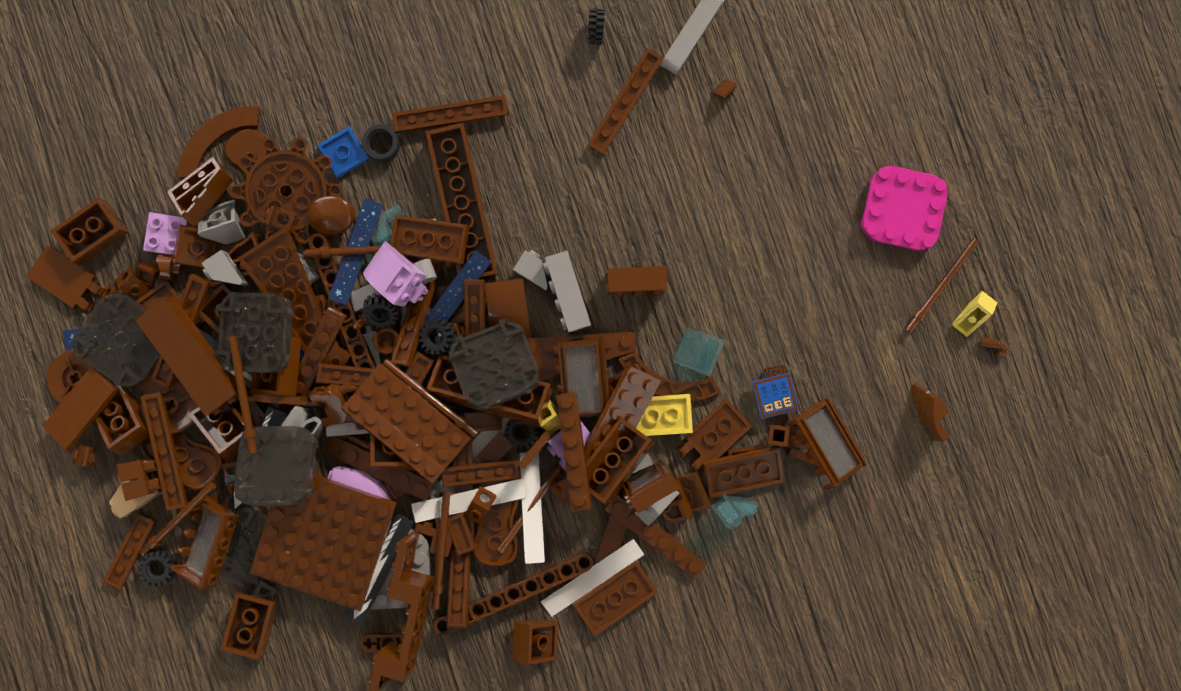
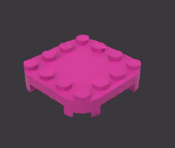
M887 166L878 170L869 181V191L863 219L861 220V228L864 234L872 242L912 249V251H921L932 247L940 234L947 201L946 182L932 174L896 166Z

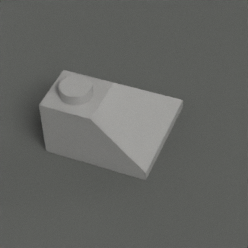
M233 199L212 206L198 223V235L226 245L244 239V226L240 222L241 216L236 201Z

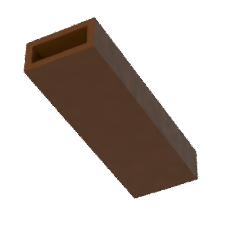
M174 296L164 297L135 320L205 416L211 414L216 416L225 410L224 405L227 403L231 405L239 399L236 380Z

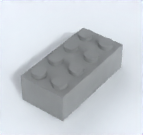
M568 251L545 257L546 262L543 263L546 275H551L552 281H549L552 294L556 293L558 297L554 301L558 312L562 311L564 318H561V323L564 331L568 330L569 333L591 327Z

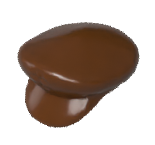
M325 196L318 198L312 203L308 216L310 224L315 231L323 235H336L345 232L350 227L355 218V210L350 202L341 197Z

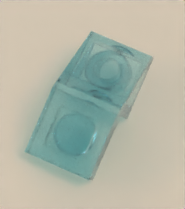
M399 204L381 213L374 238L378 245L383 244L385 241L387 243L391 242L392 228L388 222L394 223L395 215L404 214Z

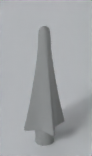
M369 325L364 326L366 334H363V337L376 366L381 363L380 352L375 349L372 343L373 334L376 331H373V327Z

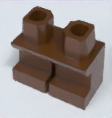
M143 459L117 465L121 482L138 478V480L121 484L125 501L153 494L156 490L161 489L159 478L152 479L150 473L157 470L155 460Z

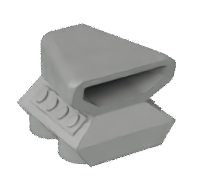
M296 405L276 435L280 441L293 439V449L300 453L317 441L324 428L322 421L312 416V407Z

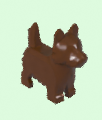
M350 383L341 386L331 384L326 387L318 386L313 389L314 392L310 395L313 405L317 404L318 401L325 403L326 417L321 419L324 428L329 425L353 423L356 429L364 430L362 426L341 410V407L349 400L346 394L357 390L356 386Z

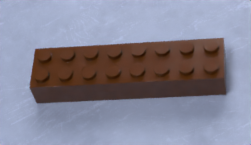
M460 123L425 131L445 220L450 223L469 225L464 264L456 263L457 272L461 271L475 250H477L491 261L478 280L498 276L499 271L464 124Z

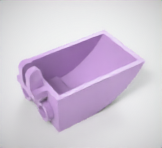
M386 241L363 272L366 280L393 305L405 306L409 300L413 303H416L418 300L422 301L424 298L422 294L426 295L428 292L422 284L426 274Z
M341 465L333 468V471L329 473L328 479L392 500L384 483L364 471Z

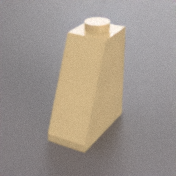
M153 471L150 472L152 479H156L157 477ZM138 478L132 479V480H128V481H123L121 484L138 480ZM120 484L109 503L112 506L113 514L121 519L129 516L162 494V488L156 490L153 494L125 501L122 485Z

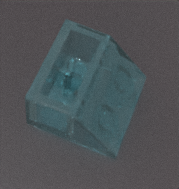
M687 327L673 363L711 377L725 341Z
M725 495L712 504L711 508L728 529L731 527L734 529L742 523L741 519L746 515L750 517L756 513L759 504L752 498Z

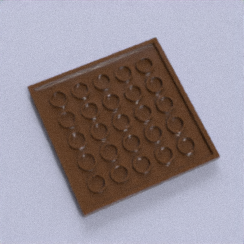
M284 464L250 573L361 612L397 502Z

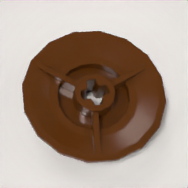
M80 350L67 351L56 357L49 366L46 378L48 390L54 399L61 403L78 383L74 378L75 375H78V378L81 379L91 366L95 367L104 376L103 367L97 358L88 352Z
M175 379L171 388H166L157 383L152 384L148 388L144 396L158 392L163 393L172 434L182 432L193 424L194 421L188 414L195 410L197 406ZM173 402H174V404L176 405V407H175V409H174V408H171V410H170V408L168 407V404H173ZM141 404L142 415L146 421L143 405Z

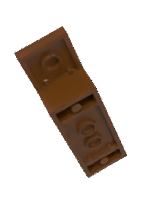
M412 531L398 541L395 547L397 556L391 567L393 576L387 586L389 591L388 598L409 604L406 610L408 619L402 629L403 641L400 644L389 642L374 655L372 660L374 669L368 679V684H370L369 691H379L390 678L403 682L415 669L434 576L412 571L420 533Z

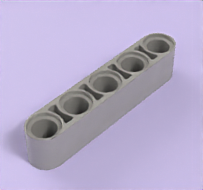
M725 0L700 1L665 55L660 66L674 75L679 73Z
M430 259L414 263L417 268L426 274L422 281L423 285L437 278ZM371 284L351 292L349 299L354 313H361L363 311L364 300L367 299V296L370 295L372 297V293L379 295V292Z

